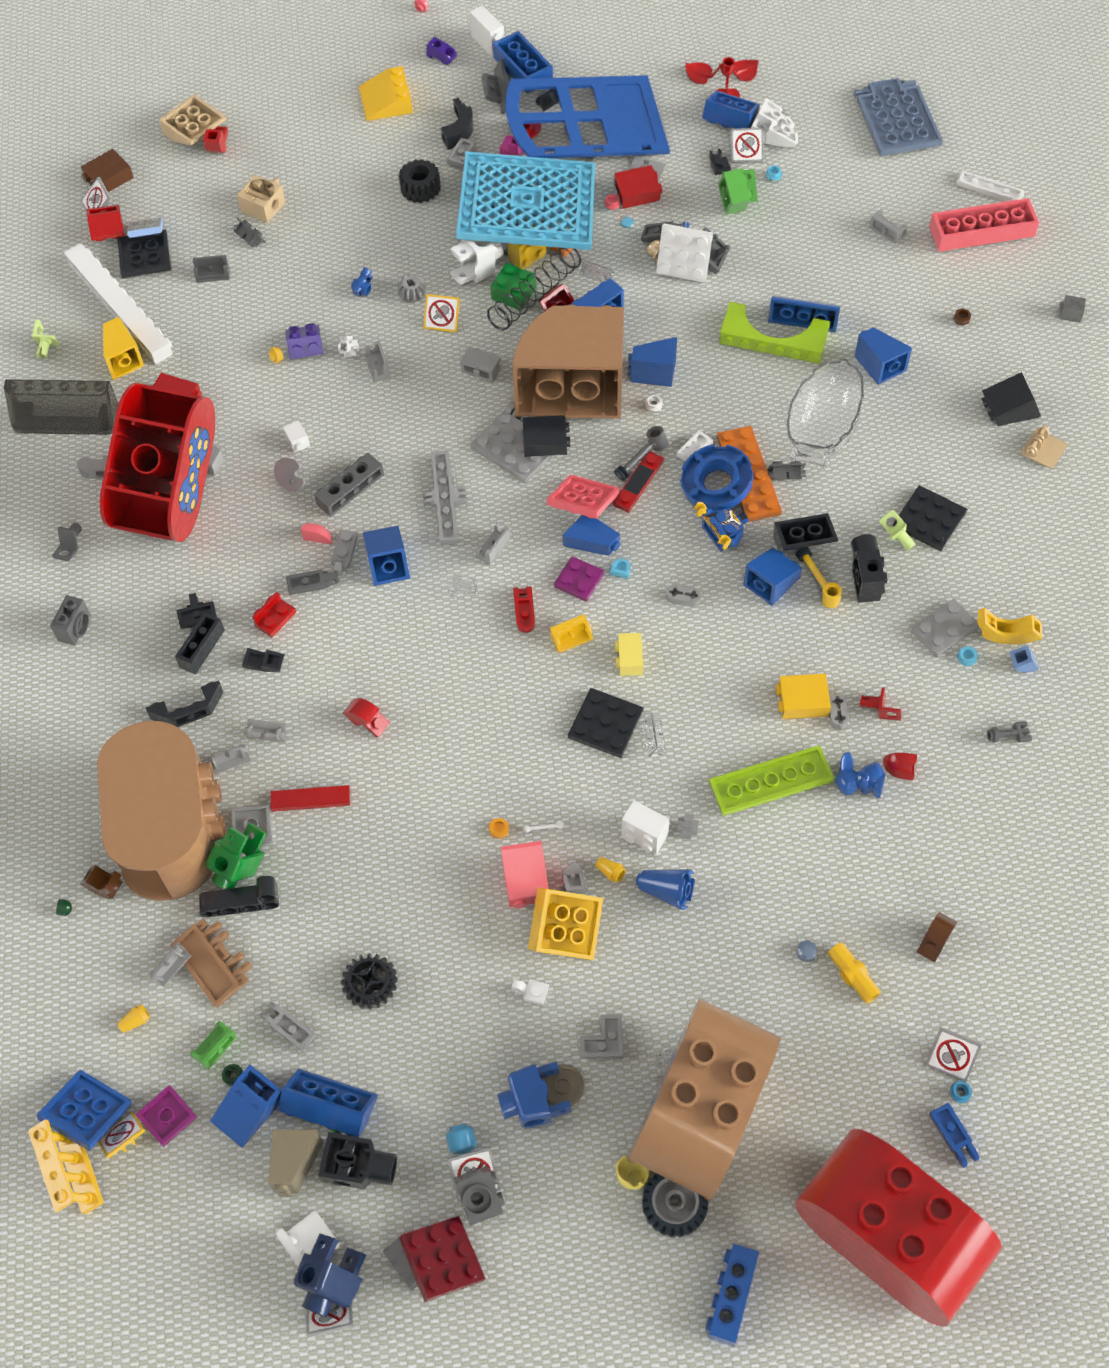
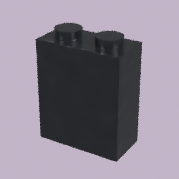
M565 415L523 417L525 457L567 455V447H571L570 436H566V433H570L569 422H566Z

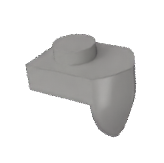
M572 862L564 869L562 874L564 890L570 893L586 894L582 869L577 863Z

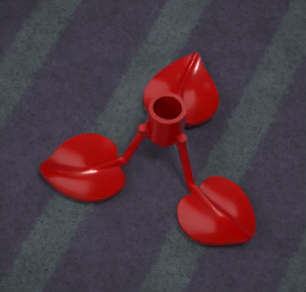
M725 57L722 64H719L713 73L710 65L704 62H686L685 69L689 79L696 84H706L708 78H713L721 69L722 75L726 76L725 89L720 88L717 91L740 98V93L737 89H728L729 76L733 73L741 81L753 80L757 74L759 60L749 59L735 62L733 58Z

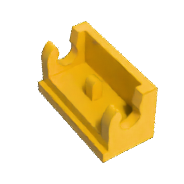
M585 614L550 627V638L558 653L593 640L592 629Z

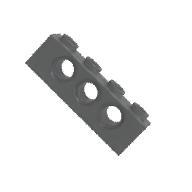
M370 453L359 457L350 467L345 468L341 474L332 478L328 484L317 490L314 494L316 504L330 517L384 476L382 464Z

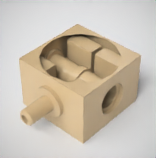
M254 175L237 195L240 211L268 223L285 203L282 185H279V179L274 178L270 181Z

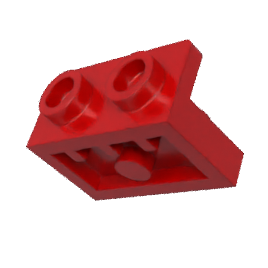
M275 592L260 609L255 611L252 619L255 627L272 638L296 613V609L282 600L278 592Z

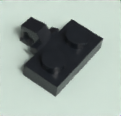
M196 593L189 594L190 605L176 610L181 629L196 626L204 612L217 617L214 602H199Z

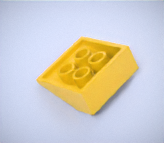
M403 66L388 68L359 86L366 121L413 113Z
M538 887L528 949L594 960L604 898Z

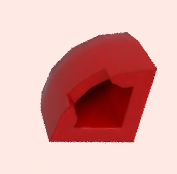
M897 752L888 754L883 758L885 769L893 777L905 780L914 779L917 754Z

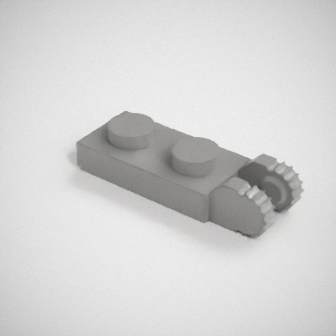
M271 1001L268 1006L278 1016L272 1019L263 1011L259 1016L271 1028L303 1052L316 1037V1034L288 1011L281 1009Z

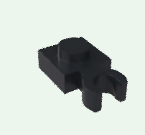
M718 149L716 155L710 151V165L715 176L722 174V172L731 171L730 164L726 156L722 157L720 149Z

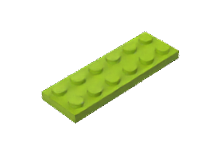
M820 745L710 778L709 785L722 816H726L832 783L835 778Z

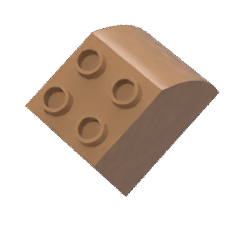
M608 305L601 307L552 306L540 314L523 333L514 354L515 416L565 415V418L621 419L624 307Z

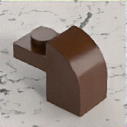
M94 865L89 868L80 885L104 898L113 899L123 881L120 880L122 875L118 872L108 873Z
M938 912L916 952L935 963L954 930L957 921Z

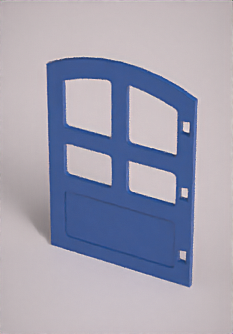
M648 75L510 80L505 100L507 122L516 143L527 157L573 158L670 154ZM591 88L598 110L575 111L569 89ZM522 90H556L561 112L521 113L519 111V100ZM578 122H601L607 144L584 145ZM564 123L570 146L537 147L529 137L523 124ZM545 151H553L554 153H545Z

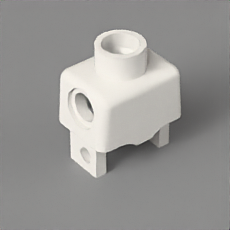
M461 239V244L451 248L452 254L461 262V267L451 271V276L459 285L470 280L478 283L492 276L495 273L496 259L503 256L501 243Z

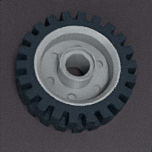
M657 1173L649 1179L645 1186L642 1197L644 1215L653 1229L659 1231L664 1236L669 1235V1237L673 1238L678 1236L679 1238L691 1234L703 1223L708 1211L709 1202L704 1196ZM677 1197L681 1200L682 1204L678 1207H673L669 1200Z

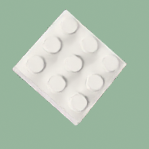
M663 224L656 274L705 283L713 233Z

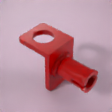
M882 687L879 697L861 695L860 707L877 708L879 719L901 721V709L884 707L886 698L885 687ZM888 712H892V713H895L896 715H895V716H891V715H888L887 713H888Z

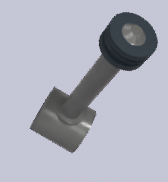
M661 426L651 427L646 433L648 443L624 466L619 465L614 470L615 475L620 480H626L629 477V471L651 449L661 451L668 446L667 437Z

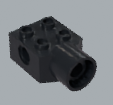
M860 535L851 541L853 553L852 574L858 603L880 601L882 594L885 593V584L888 581L887 573L883 571L884 557L880 556L877 538L874 535Z
M328 1132L318 1177L324 1183L364 1190L370 1182L392 1185L398 1156L395 1153L375 1150L371 1139Z

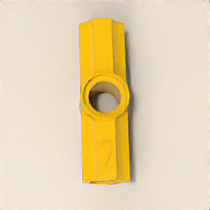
M843 942L836 944L828 951V956L840 970V975L844 982L855 989L865 1004L872 1002L881 994V991L868 976V971L864 964L853 957Z

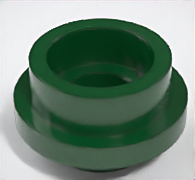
M230 1064L222 1071V1079L227 1085L232 1086L243 1073V1070L237 1064ZM231 1073H237L235 1078H230Z

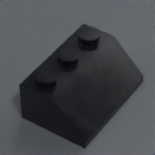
M828 513L774 522L773 538L778 551L838 542V537Z

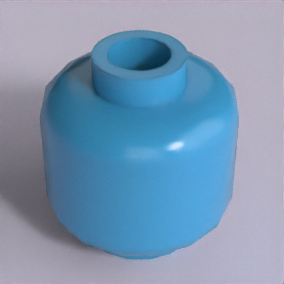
M463 1123L449 1128L450 1131L447 1132L446 1139L450 1153H458V1155L469 1153L471 1149L477 1146L473 1127Z

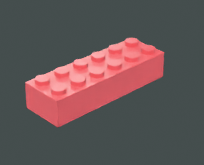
M1026 198L932 213L929 228L938 252L1035 237L1039 221L1030 199Z

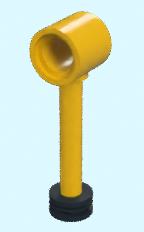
M808 547L800 548L795 555L800 562L804 561L822 587V604L827 608L837 607L841 599V586L834 582L827 583L811 559L812 552Z

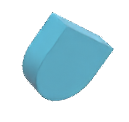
M623 558L616 559L611 566L610 575L628 579L630 573L629 561Z

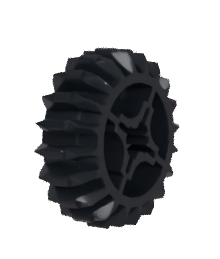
M370 953L367 954V958L360 954L359 961L352 959L353 966H346L348 972L342 973L345 979L341 980V984L344 986L342 991L347 994V1000H352L354 1006L359 1003L361 1009L367 1004L370 1010L372 1009V1004H375L377 1008L380 1007L379 1002L381 1001L387 1004L386 997L393 998L391 991L397 990L395 983L398 982V978L395 976L397 974L396 969H392L393 964L391 962L387 963L386 957L380 959L379 954H376L374 958H372ZM377 969L385 973L386 981L377 977ZM353 982H358V985L362 986V994L353 988ZM374 990H379L377 993L371 994Z

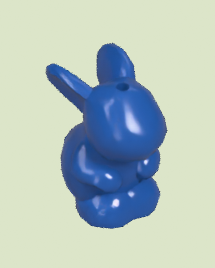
M844 753L840 759L839 773L835 778V783L840 792L848 796L852 795L859 788L862 794L866 795L869 791H872L876 798H880L886 775L880 764L874 761L856 772L853 770L854 765L851 753Z

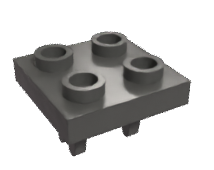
M707 227L702 229V231L711 232ZM713 234L708 268L714 274L720 271L730 249V246L721 241L717 234Z

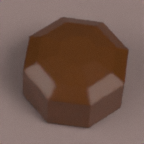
M961 308L956 310L953 319L956 324L964 326L969 324L972 314L969 310Z

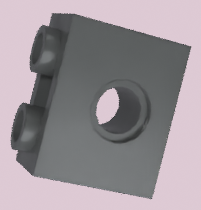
M69 595L65 596L50 624L58 641L75 646L79 637L86 633L91 614L84 600Z
M488 1166L454 1177L469 1226L503 1214L501 1206L505 1205L502 1193L496 1192L494 1185L498 1184L495 1172H490ZM475 1192L482 1193L481 1198L478 1200H472L471 1196Z

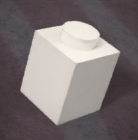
M299 420L283 427L285 438L293 452L310 446L308 436Z

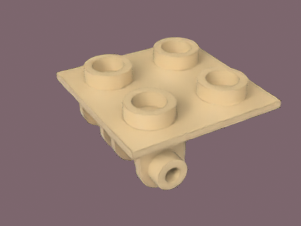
M1044 425L1039 429H1035L1020 455L1053 470L1068 443L1048 435L1049 428Z

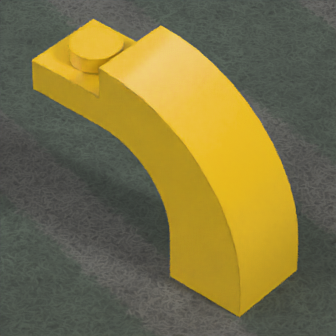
M986 608L978 610L977 624L982 629V637L989 641L1000 644H1024L1042 639V624L1032 614L1019 619L1007 620L996 617Z

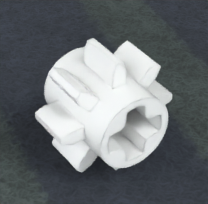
M352 336L340 338L341 341L338 344L339 353L344 354L345 358L356 356V352L359 349L358 340H352Z

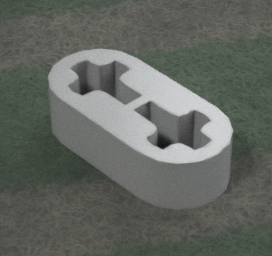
M671 585L666 590V599L672 604L695 607L701 602V592L692 587ZM673 592L677 593L676 597L672 596ZM692 595H695L694 600L690 599Z
M835 693L830 696V724L836 730H843L847 727L849 721L847 701L842 694ZM835 700H838V703H840L839 709H837L836 703H834ZM837 715H840L842 723H839V721L836 720Z

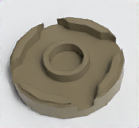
M560 1064L558 1065L559 1074L542 1079L546 1081L549 1091L547 1102L555 1105L569 1100L572 1107L583 1096V1077L571 1065Z

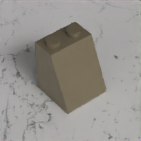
M273 1130L268 1184L279 1197H291V1194H298L323 1146V1140L317 1130Z

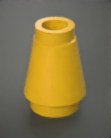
M599 857L595 863V867L611 882L619 883L626 874V869L623 868L622 864Z
M142 1004L135 1005L117 1025L125 1033L147 1023L150 1014Z

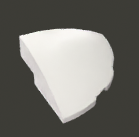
M766 98L751 128H763L764 144L779 147H796L798 133H795L793 130L795 126L790 117H784L781 114L782 109Z

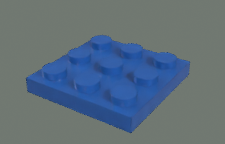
M80 1069L37 1113V1119L41 1122L45 1119L48 1120L52 1129L90 1151L132 1105V1100Z

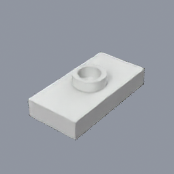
M698 430L677 451L676 456L686 461L698 449L711 445L713 439Z

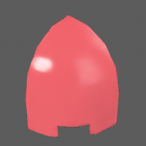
M313 523L303 524L301 529L303 540L332 545V537L324 526Z

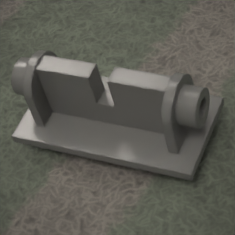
M236 218L239 223L234 225L233 230L252 247H258L260 240L266 242L261 237L263 234L256 228L252 230V225L245 219L241 221L239 218Z
M799 460L791 461L789 464H783V461L772 462L768 467V470H772L769 471V476L773 480H785L786 473H789V479H802V477H806V471L802 470L806 463H801Z

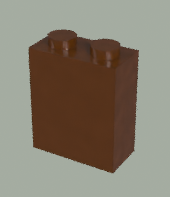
M113 148L81 166L83 180L91 186L96 178L100 177L107 192L134 178L130 165Z

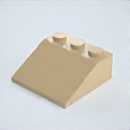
M193 94L159 119L163 135L173 142L192 146L204 137L206 129L216 128L227 118Z

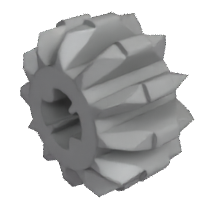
M415 274L413 276L407 275L406 278L402 277L401 281H398L397 291L402 300H407L408 303L410 301L416 302L417 299L421 300L422 296H425L426 285L422 281L421 276L417 277Z

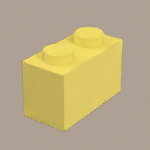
M619 633L618 641H615V652H619V657H615L616 669H619L620 676L643 675L641 633Z

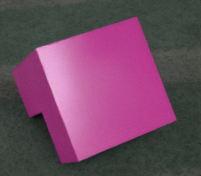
M506 135L499 148L500 154L521 156L523 151L516 143L513 135Z

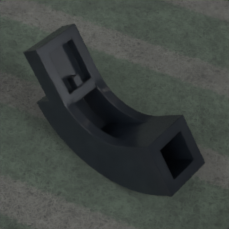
M459 97L453 99L454 112L458 120L453 124L441 127L442 141L447 150L453 149L460 138L468 140L474 128L471 106L466 107Z

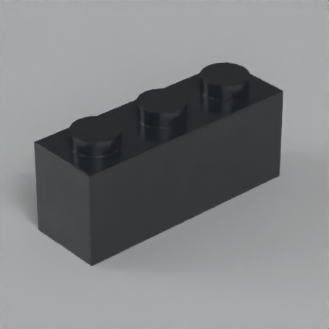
M204 612L175 656L179 668L195 675L197 674L225 631L220 618Z

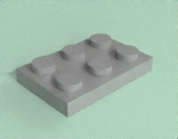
M952 599L912 627L911 632L935 657H938L978 629L979 626L977 621L955 599Z

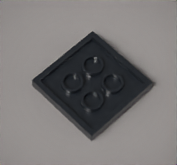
M166 229L157 234L132 238L126 235L117 238L122 278L172 270Z
M919 485L899 516L905 522V532L909 536L942 551L968 509ZM897 520L894 521L892 527L897 524Z
M590 688L568 733V739L622 758L641 718L644 707Z

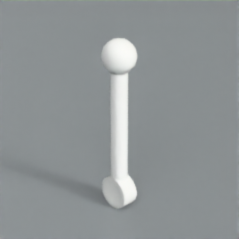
M557 821L556 824L532 827L525 825L523 832L529 833L532 830L556 827L557 829H563L564 822Z

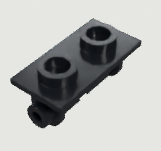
M550 89L535 100L538 106H542L543 111L559 102L556 90Z

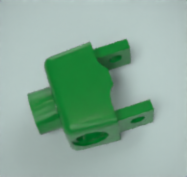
M248 823L243 834L230 827L221 840L215 841L206 861V867L215 873L212 878L213 883L223 889L235 888L239 880L253 877L265 855L260 850V847L267 832L252 823ZM251 831L254 833V838L250 836ZM241 852H243L246 855V857L240 858L239 856Z

